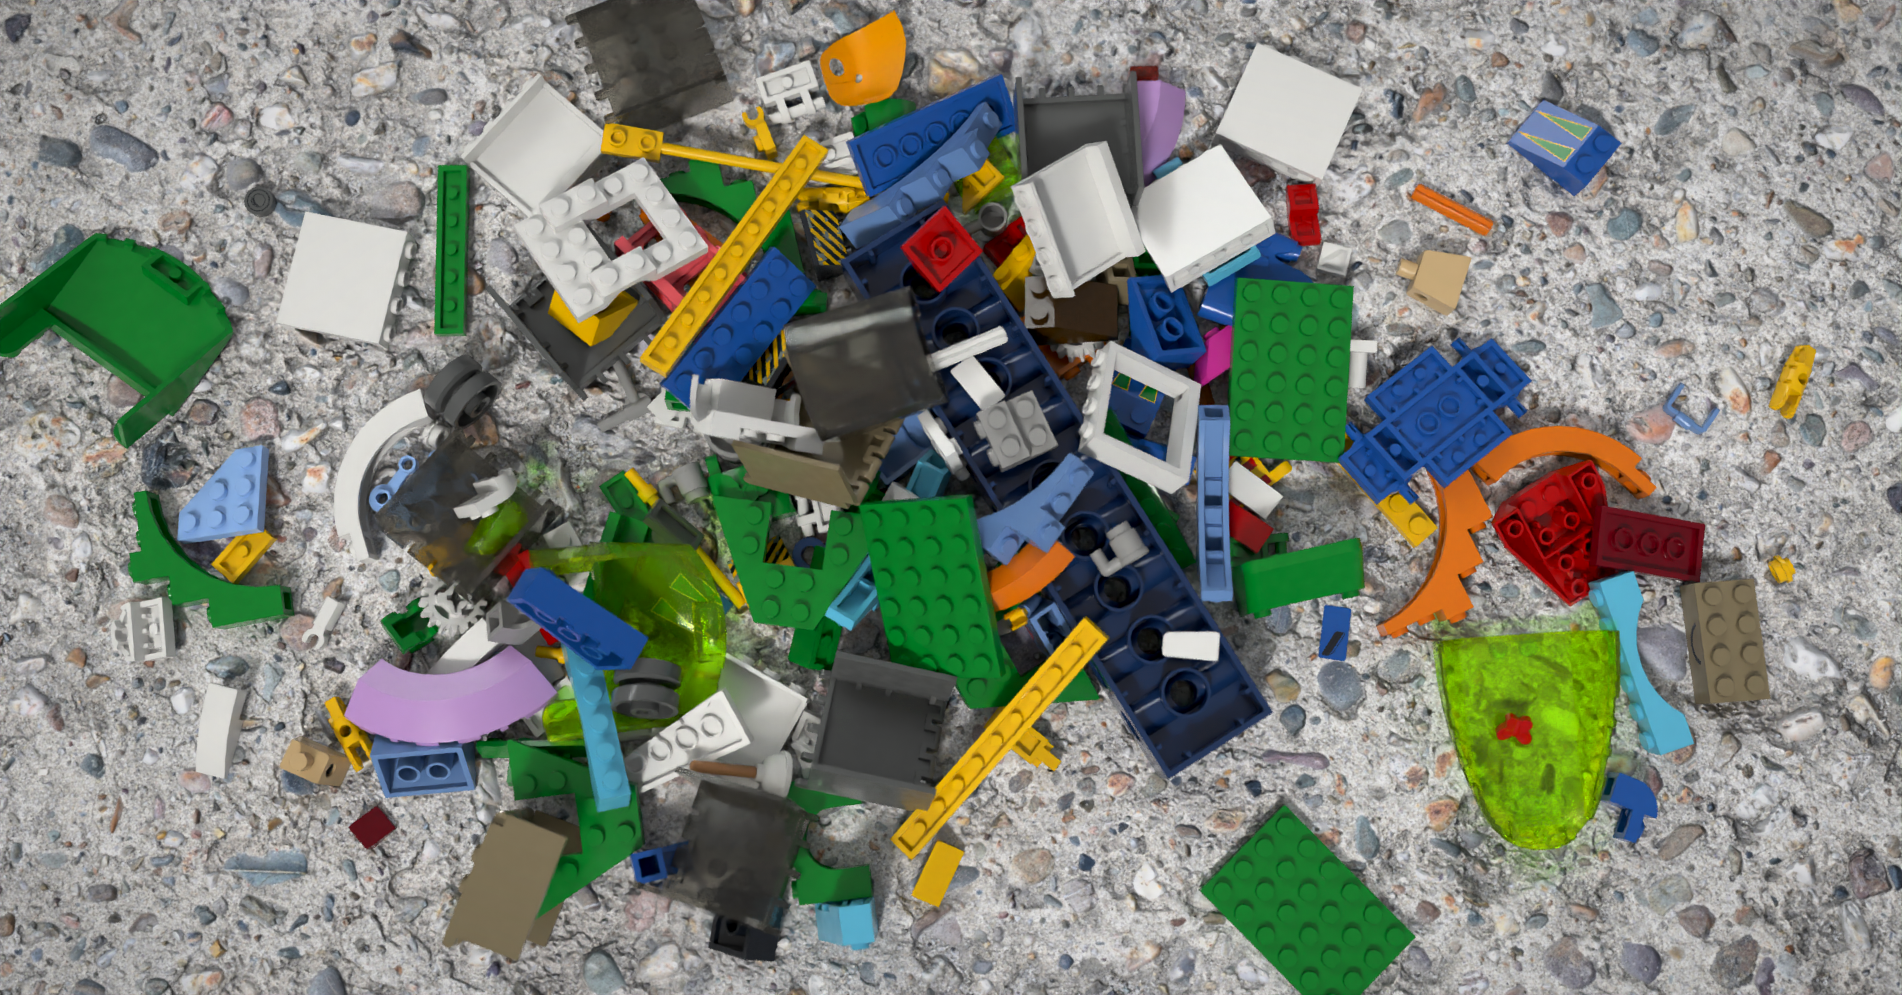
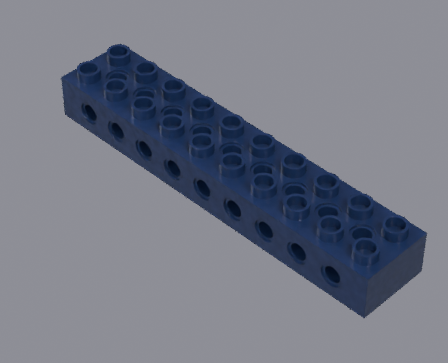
M944 199L842 259L841 264L844 278L926 409L935 419L938 417L941 419L948 431L945 436L949 439L954 438L963 452L960 456L966 462V469L970 473L969 477L993 514L1018 502L1035 490L1042 481L1046 480L1056 470L1069 453L1077 456L1094 472L1059 521L1065 529L1056 541L1075 557L1041 591L1046 599L1055 602L1071 631L1076 628L1083 618L1088 617L1110 637L1087 664L1158 777L1170 779L1272 714L1273 711L1119 471L1112 466L1079 452L1081 435L1078 433L1084 422L1083 415L980 255L941 292L936 290L928 298H921L913 292L919 285H932L913 267L900 246L943 205L949 209ZM999 326L1005 329L1008 337L1006 343L979 353L974 357L1005 394V397L999 402L1004 400L1007 402L1031 390L1033 391L1058 444L1057 448L1004 472H1001L998 465L993 467L986 450L990 449L986 438H979L973 422L977 421L976 413L982 410L951 373V370L962 361L930 374H926L921 365L923 357L950 347L944 341V338L950 333H961L969 339ZM1127 521L1130 527L1136 530L1149 552L1110 576H1103L1090 554L1101 549L1108 562L1117 557L1109 544L1110 540L1106 533ZM1078 529L1089 531L1094 539L1093 548L1090 550H1080L1071 540V533ZM1024 541L1018 549V552H1020L1028 544V542ZM1110 579L1118 580L1125 586L1126 597L1124 601L1114 602L1106 596L1104 592L1106 581ZM1141 630H1149L1157 636L1158 648L1154 654H1147L1139 648L1137 636ZM1167 632L1220 633L1218 660L1209 661L1164 656L1162 653L1163 636ZM1176 681L1186 683L1191 691L1190 701L1183 707L1177 705L1171 697L1170 690Z

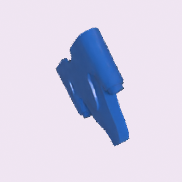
M1278 232L1256 244L1261 255L1260 258L1210 287L1207 284L1197 316L1225 326H1232L1234 284L1237 277L1313 283L1309 276L1302 271L1283 263L1296 262L1301 253L1302 246L1298 245V241Z

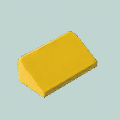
M937 838L911 896L939 907L964 851Z

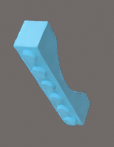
M1622 571L1589 582V598L1593 606L1597 607L1600 615L1599 626L1602 633L1608 638L1610 644L1609 655L1619 669L1621 675L1619 676V683L1622 690L1627 693L1631 703L1629 705V712L1638 723L1641 732L1639 733L1641 745L1648 753L1663 755L1694 744L1685 715L1671 707L1657 693L1641 665L1637 649L1636 630L1639 612L1644 599L1634 571Z
M561 643L566 671L573 688L580 716L597 812L626 807L629 805L631 792L603 670H597Z

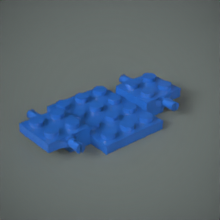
M1459 337L1450 345L1462 357L1453 367L1433 346L1429 347L1364 399L1382 420L1379 425L1364 434L1360 432L1352 421L1345 426V433L1354 443L1338 460L1376 505L1389 495L1397 492L1402 495L1409 505L1415 502L1419 496L1408 483L1423 467L1445 489L1513 434L1494 412L1497 409L1508 406L1518 419L1527 413L1528 409L1520 403L1517 396L1532 380L1492 338L1482 346L1471 350Z

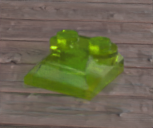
M511 499L503 501L497 505L499 509L497 512L480 520L463 550L481 555L492 554L498 551L515 534L521 535L529 523V520L526 518L528 512Z

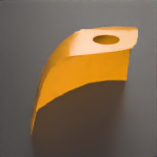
M895 10L858 31L837 40L822 53L820 57L822 75L829 96L835 103L842 106L876 103L888 99L897 90L905 63L906 38L903 26ZM831 59H838L842 63L844 72L841 76H837L831 71L829 66ZM857 74L862 75V81L856 83Z

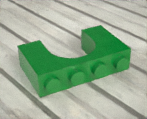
M791 781L788 794L785 799H782L783 807L788 806L790 819H785L786 837H792L793 849L788 850L790 868H795L796 880H791L793 899L798 898L800 906L872 897L873 885L870 864L846 867L826 866L815 859L807 844L809 824L820 811L832 807L862 804L863 801L799 788L794 785L795 781Z

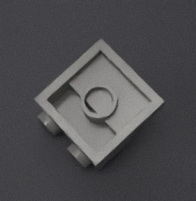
M1032 390L1007 402L1004 400L976 413L977 421L973 422L980 439L986 438L990 449L986 450L993 467L998 465L1001 472L1058 447Z

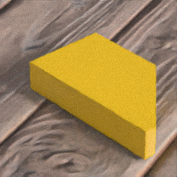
M986 159L979 171L963 178L962 213L964 215L1004 181V176L988 159Z

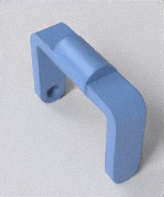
M1680 382L1664 403L1663 411L1684 429H1689L1695 434H1701L1707 431L1720 412V409L1715 407L1701 426L1696 424L1693 419L1671 406L1685 386Z

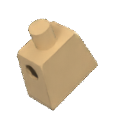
M1424 250L1418 256L1416 263L1401 258L1395 275L1410 279L1406 291L1408 296L1448 316L1456 309L1472 258Z
M299 736L291 740L279 767L316 784L341 786L351 763L345 754L304 736ZM333 764L332 771L328 774L327 769Z

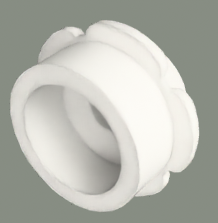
M437 421L435 424L429 423L422 435L423 439H425V445L430 448H442L449 438L450 430L443 426L442 421Z

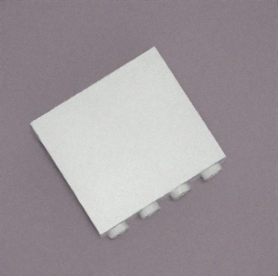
M1257 43L1212 143L1216 145L1221 144L1227 150L1302 183L1315 184L1317 188L1325 175L1362 92V88L1349 79H1339L1330 75V72L1324 68L1309 66L1296 56H1286L1278 52L1271 45Z
M538 73L534 78H530L524 83L522 91L514 99L512 98L506 102L503 111L498 117L490 120L485 125L483 133L476 140L466 145L460 157L473 171L523 214L530 217L540 212V204L593 178L613 155L603 154L600 151L604 131L544 80L543 76Z
M1107 141L1087 143L1011 186L1016 205L1020 209L1026 225V231L1036 252V258L1041 265L1047 281V287L1053 298L1075 296V288L1125 257H1138L1146 252Z
M1221 144L1206 150L1192 161L1180 165L1166 176L1154 180L1144 188L1139 205L1132 206L1131 208L1143 245L1161 272L1171 293L1276 233L1271 216Z
M305 211L276 323L287 330L298 332L301 329L375 344L388 350L389 343L393 342L396 334V327L394 325L396 316L401 313L403 307L401 296L403 288L409 283L410 271L408 269L411 259H414L417 252L416 240L406 231Z
M713 638L712 642L703 639L701 643L703 647L681 683V687L676 692L680 696L679 713L674 717L661 719L659 724L654 725L649 735L655 736L726 686L754 740L751 744L711 762L754 766L755 763L762 764L768 756L779 754L782 751L811 698L805 695L807 690L798 684L791 682L788 686L779 681L781 675L767 667L762 671L753 666L755 660L739 652L738 656H735L728 652L729 645L716 638ZM696 670L713 673L712 678L693 677ZM720 775L753 795L757 794L761 788L760 782L753 781V778Z

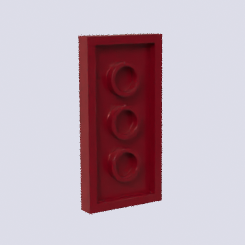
M1603 505L1595 506L1589 565L1620 571H1634V573L1690 583H1700L1705 524Z

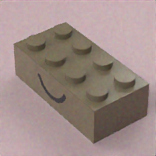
M1754 579L1703 582L1679 586L1695 705L1771 699Z

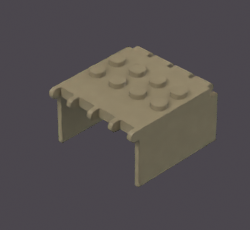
M786 348L783 354L798 381L793 390L801 396L799 425L826 431L822 455L793 451L779 444H771L769 448L733 440L731 445L747 470L743 479L752 485L849 509L851 504L859 506L869 489L867 483L871 484L882 464L880 459L886 457L895 439L893 435L898 434L906 418L903 412H905L907 407L891 371Z
M530 807L496 813L482 844L479 843L473 851L471 862H474L470 874H465L459 885L458 892L461 893V896L443 937V946L451 948L461 944L463 941H467L515 961H519L527 940L546 947L565 900L537 920L535 919L561 855L582 852L579 826L540 810H536L534 814V810Z

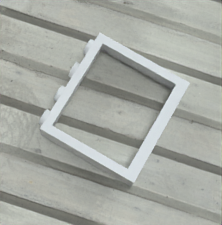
M1109 341L1101 350L1098 349L1096 351L1095 358L1091 361L1093 366L1092 375L1087 382L1089 393L1082 410L1085 414L1084 422L1078 433L1081 435L1079 452L1173 494L1189 481L1201 384ZM1114 370L1174 398L1166 462L1104 434Z

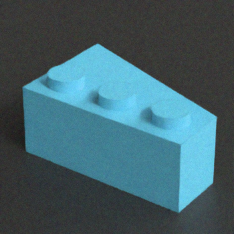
M874 895L872 897L814 904L819 940L841 946L851 945V950L870 948L871 942H875L879 931Z

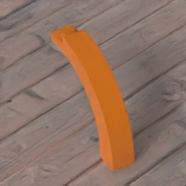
M1571 426L1539 427L1514 434L1470 468L1476 476L1489 486L1496 483L1515 465L1525 460L1541 456H1566L1583 461L1592 460L1595 466L1612 476L1637 500L1650 496L1657 488L1651 482V477L1646 472L1635 468L1642 458L1630 448L1601 433Z
M1055 541L1047 553L1028 543L1009 561L1007 566L1003 564L987 572L994 612L1014 606L1043 589L1068 566L1075 556L1058 541Z

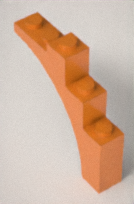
M1426 470L1435 492L1439 513V538L1434 560L1425 581L1413 598L1395 615L1376 626L1381 637L1391 635L1392 639L1401 636L1409 632L1407 626L1416 621L1421 626L1434 620L1435 616L1433 613H1435L1439 622L1449 620L1453 624L1466 618L1467 614L1465 611L1474 607L1460 579L1477 572L1475 566L1483 563L1469 533L1473 534L1487 527L1484 521L1493 518V515L1469 470L1445 489Z

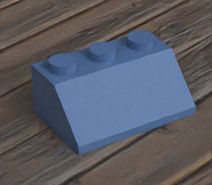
M375 735L370 758L385 798L476 789L474 741L460 744L458 741L440 743V746H417L416 742L400 740L397 743L392 742L387 737Z

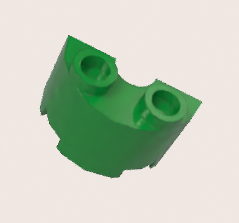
M420 597L414 599L405 607L407 610L405 613L397 614L394 611L381 620L383 629L403 655L408 651L412 654L424 648L435 640L433 636L438 633L439 626L436 624L430 628L427 626L430 621L429 617L421 618L420 615L425 608L418 606Z

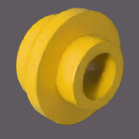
M1776 555L1772 561L1767 563L1771 574L1779 584L1785 581L1787 583L1793 581L1792 575L1796 571L1787 557L1782 559L1780 555Z

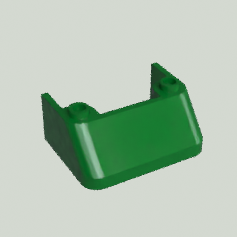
M1360 538L1262 558L1235 567L1231 570L1239 616L1245 617L1253 614L1254 619L1271 616V609L1331 595L1341 594L1342 600L1360 596L1359 590L1365 588L1363 548Z

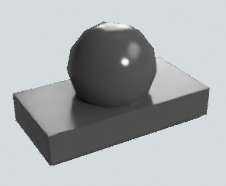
M661 498L653 503L642 521L652 529L651 536L656 546L662 549L674 547L687 559L695 554L705 536Z

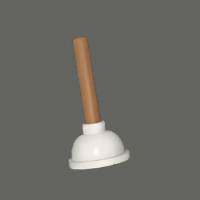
M784 750L780 751L779 754L768 756L762 764L755 763L754 766L692 760L689 765L692 773L753 778V781L760 782L762 788L767 793L774 795L776 799H785L792 780V757L789 751Z

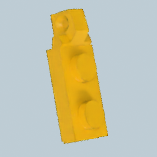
M1006 706L998 707L983 728L987 729ZM1030 727L1011 749L1037 768L1041 763H1044L1051 770L1055 771L1062 762L1050 753L1054 746L1033 727Z

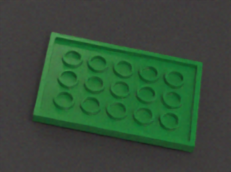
M1239 277L1235 279L1227 403L1230 415L1229 456L1340 463L1338 458L1344 454L1354 286Z
M972 495L870 501L859 505L891 662L957 676V678L1003 677L1006 674V668Z
M1284 804L1199 889L1301 995H1361L1416 937Z

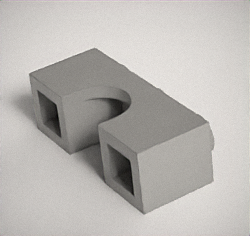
M500 601L486 613L487 638L490 642L521 646L542 628L506 601Z

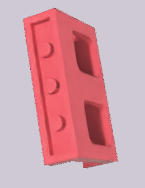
M650 221L628 240L622 235L614 242L616 256L620 257L639 246L644 250V246L656 237L659 232ZM699 225L694 227L708 245V253L657 281H642L672 313L687 294L684 286L708 266L721 248L718 245L714 247L708 241L706 232ZM745 271L740 275L733 288L727 293L700 332H702L747 276Z

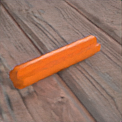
M1418 184L1412 193L1411 198L1481 235H1487L1494 222L1491 219L1423 184Z

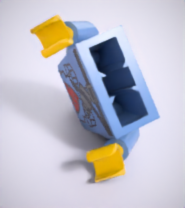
M1036 593L1022 601L1016 609L1004 615L1005 620H1011L1012 631L1025 626L1036 646L1048 658L1072 632L1055 602L1041 598Z

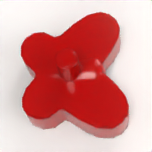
M1514 713L1506 714L1505 722L1498 725L1495 729L1497 738L1499 740H1506L1514 736L1521 744H1529L1532 741L1530 729H1532L1533 724L1531 717L1522 716L1518 718Z

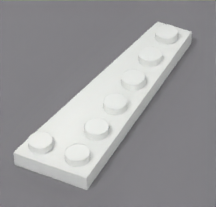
M726 686L623 758L627 779L638 783L639 794L689 772V765L692 760L711 762L752 743L754 738Z

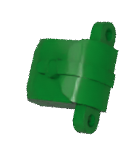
M717 454L705 457L710 475L707 482L712 497L721 496L773 503L771 523L797 515L791 494L745 482L743 477L747 470L744 465L723 472ZM712 501L715 515L718 516L714 502Z

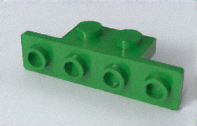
M522 737L516 740L569 759L587 757L584 737H579L577 740L550 737L547 740L537 741ZM500 738L477 741L476 748L482 758H509L507 741ZM509 762L506 782L508 786H513Z

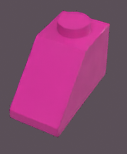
M1230 325L1221 331L1216 326L1203 336L1207 352L1195 362L1194 381L1201 384V387L1230 368L1232 326Z

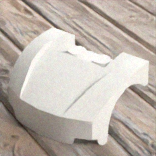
M692 375L690 418L692 425L698 432L718 438L734 440L742 438L779 444L793 451L822 455L826 431L799 425L800 395L792 394L790 401L775 399L776 389L726 379H706L703 385L698 383L699 375Z

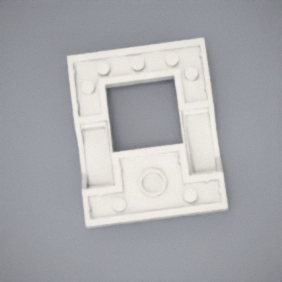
M644 157L597 182L590 178L540 204V212L514 225L516 234L578 323L607 308L620 292L640 281H657L708 253V245ZM635 199L663 240L644 250L639 246L611 261L586 224Z

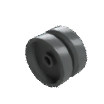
M469 354L461 355L447 364L434 377L425 392L424 402L437 413L444 412V419L456 430H463L474 424L489 410L498 398L502 383L488 371L482 372V366Z
M637 658L631 669L614 670L613 681L619 687L612 691L610 705L612 711L631 718L654 720L674 717L679 713L680 696L675 691L681 687L682 669L675 663L654 658Z

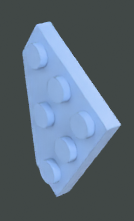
M260 445L236 449L179 513L177 541L189 544L264 532L269 460L268 448Z

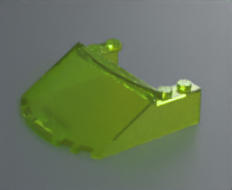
M589 542V545L528 551L531 568L546 567L556 575L591 571L593 601L649 638L638 658L665 660L675 663L682 669L681 687L675 691L680 696L679 713L676 716L655 720L638 719L623 716L612 711L617 733L669 726L718 691V682L722 668L725 665L727 648L725 614L720 594L717 591L710 570L690 544ZM603 670L611 704L612 691L619 686L613 681L614 670ZM575 698L554 700L545 706L542 712V725L548 742L584 738Z

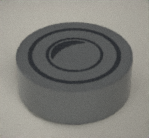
M254 187L244 197L246 209L257 217H266L276 208V197L265 187Z

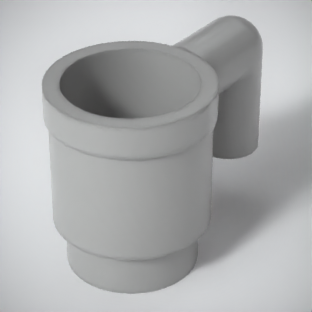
M987 203L979 210L978 219L963 225V227L971 237L972 234L980 230L986 236H998L1005 230L1007 212L999 203Z
M698 461L675 469L672 475L657 483L662 500L669 506L676 503L671 490L676 485L688 505L703 501L710 496L707 490L708 484Z
M1125 521L1106 533L1110 540L1109 544L1117 557L1108 562L1101 549L1096 550L1090 556L1103 576H1110L1147 554L1149 550L1142 542L1136 530L1131 528L1129 523Z

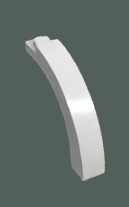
M421 389L405 394L376 413L356 435L342 461L334 493L335 525L338 537L352 540L349 543L350 552L358 562L370 564L379 561L368 522V497L379 465L389 451L408 434L429 423L437 422L433 409L424 402L425 392Z

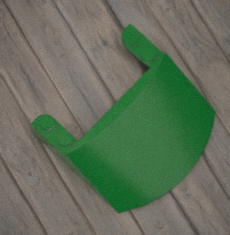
M94 233L0 304V356L8 358L17 357L24 348L36 339L43 337L44 333L51 329L144 396L140 402L120 417L114 426L113 433L116 441L126 449L168 414L174 417L233 336L232 325L225 312L224 305L212 293L211 287L190 267L158 248L152 247V249L137 245L136 240L125 238V241L108 238V234Z

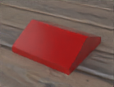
M944 205L900 246L913 267L938 292H941L983 252Z

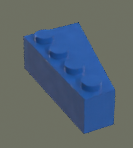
M546 567L525 569L506 599L597 670L631 669L649 639L557 578L556 574Z

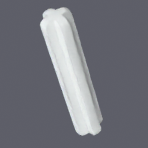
M999 326L925 356L921 359L922 368L926 374H930L1002 345L1008 341L1006 331L1002 326Z

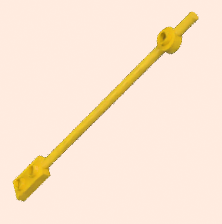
M605 122L600 150L603 154L637 160L644 157L646 161L660 163L661 154L773 174L783 164L663 142L664 132ZM817 169L810 179L864 189L858 176ZM948 192L943 198L946 204L948 203L949 199Z

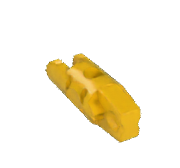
M804 187L797 197L798 200H801L797 203V211L805 209L849 213L852 209L869 201L870 197L866 196L864 189Z
M1810 345L1795 346L1783 366L1769 402V407L1772 410L1781 409L1780 415L1786 419H1792L1812 373L1816 349Z
M334 696L324 702L331 716L327 720L353 769L358 772L364 766L356 748L362 746L365 754L371 760L370 753L373 744L366 731L345 718L344 714L347 707L340 697Z

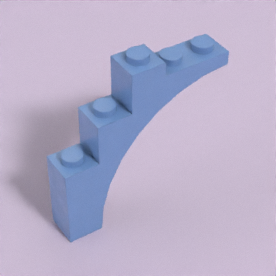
M986 102L978 105L955 134L920 166L886 191L852 209L839 228L855 248L858 249L869 244L909 220L917 210L942 200L953 182L979 171L990 155V152L987 150L988 146L1002 126L997 114L992 111Z
M1198 405L1197 459L1195 464L1197 478L1196 565L1197 575H1199L1201 601L1221 602L1233 600L1229 539L1230 415L1228 405Z
M1069 453L1056 470L1035 490L997 513L978 518L977 524L983 555L986 553L1007 566L1024 541L1047 553L1065 529L1059 521L1094 472L1077 456Z

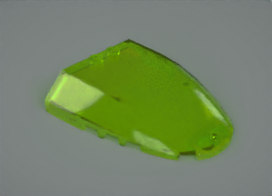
M1565 630L1462 637L1433 641L1437 683L1449 735L1469 788L1488 824L1506 841L1529 850L1557 849L1577 839L1579 831L1588 821L1593 820L1598 809L1606 782L1604 774L1607 760L1612 755L1610 744L1613 729L1617 725L1615 706L1616 699L1620 696L1619 630ZM1514 713L1518 718L1522 716L1531 717L1533 724L1532 729H1530L1532 741L1529 744H1521L1514 736L1506 740H1499L1497 738L1495 729L1498 725L1505 722L1506 714Z

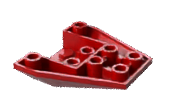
M1592 460L1582 461L1548 472L1503 501L1491 522L1504 548L1570 607L1589 595V582L1618 573V570L1589 565L1595 506H1608L1605 485Z

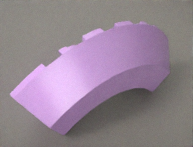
M1160 80L1137 81L1144 188L1157 178L1152 171L1169 160L1180 134L1185 110V90Z
M509 645L493 658L477 666L448 674L429 675L408 672L381 659L358 679L344 716L362 730L374 736L378 734L387 737L392 742L399 743L400 740L416 742L417 746H440V743L458 741L460 744L482 739L481 735L499 729L501 732L509 729L508 725L525 716L526 719L530 718L545 708L559 694L527 657Z

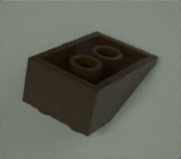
M1045 276L1025 277V327L1038 346L1118 340V288L1116 285L1087 281L1074 289L1075 296L1053 298L1047 287Z

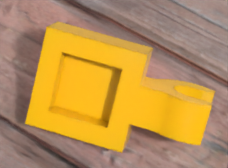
M760 106L756 107L758 117L755 120L749 119L747 113L742 112L745 125L757 132L753 139L758 152L764 151L768 160L778 157L777 149L765 122L762 108Z

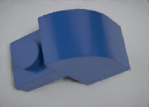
M1620 772L1607 773L1599 800L1621 808L1613 838L1624 842L1636 843V840L1641 837L1644 831L1645 824L1643 818H1657L1658 805L1655 795L1644 782Z
M689 840L629 855L636 886L695 871Z

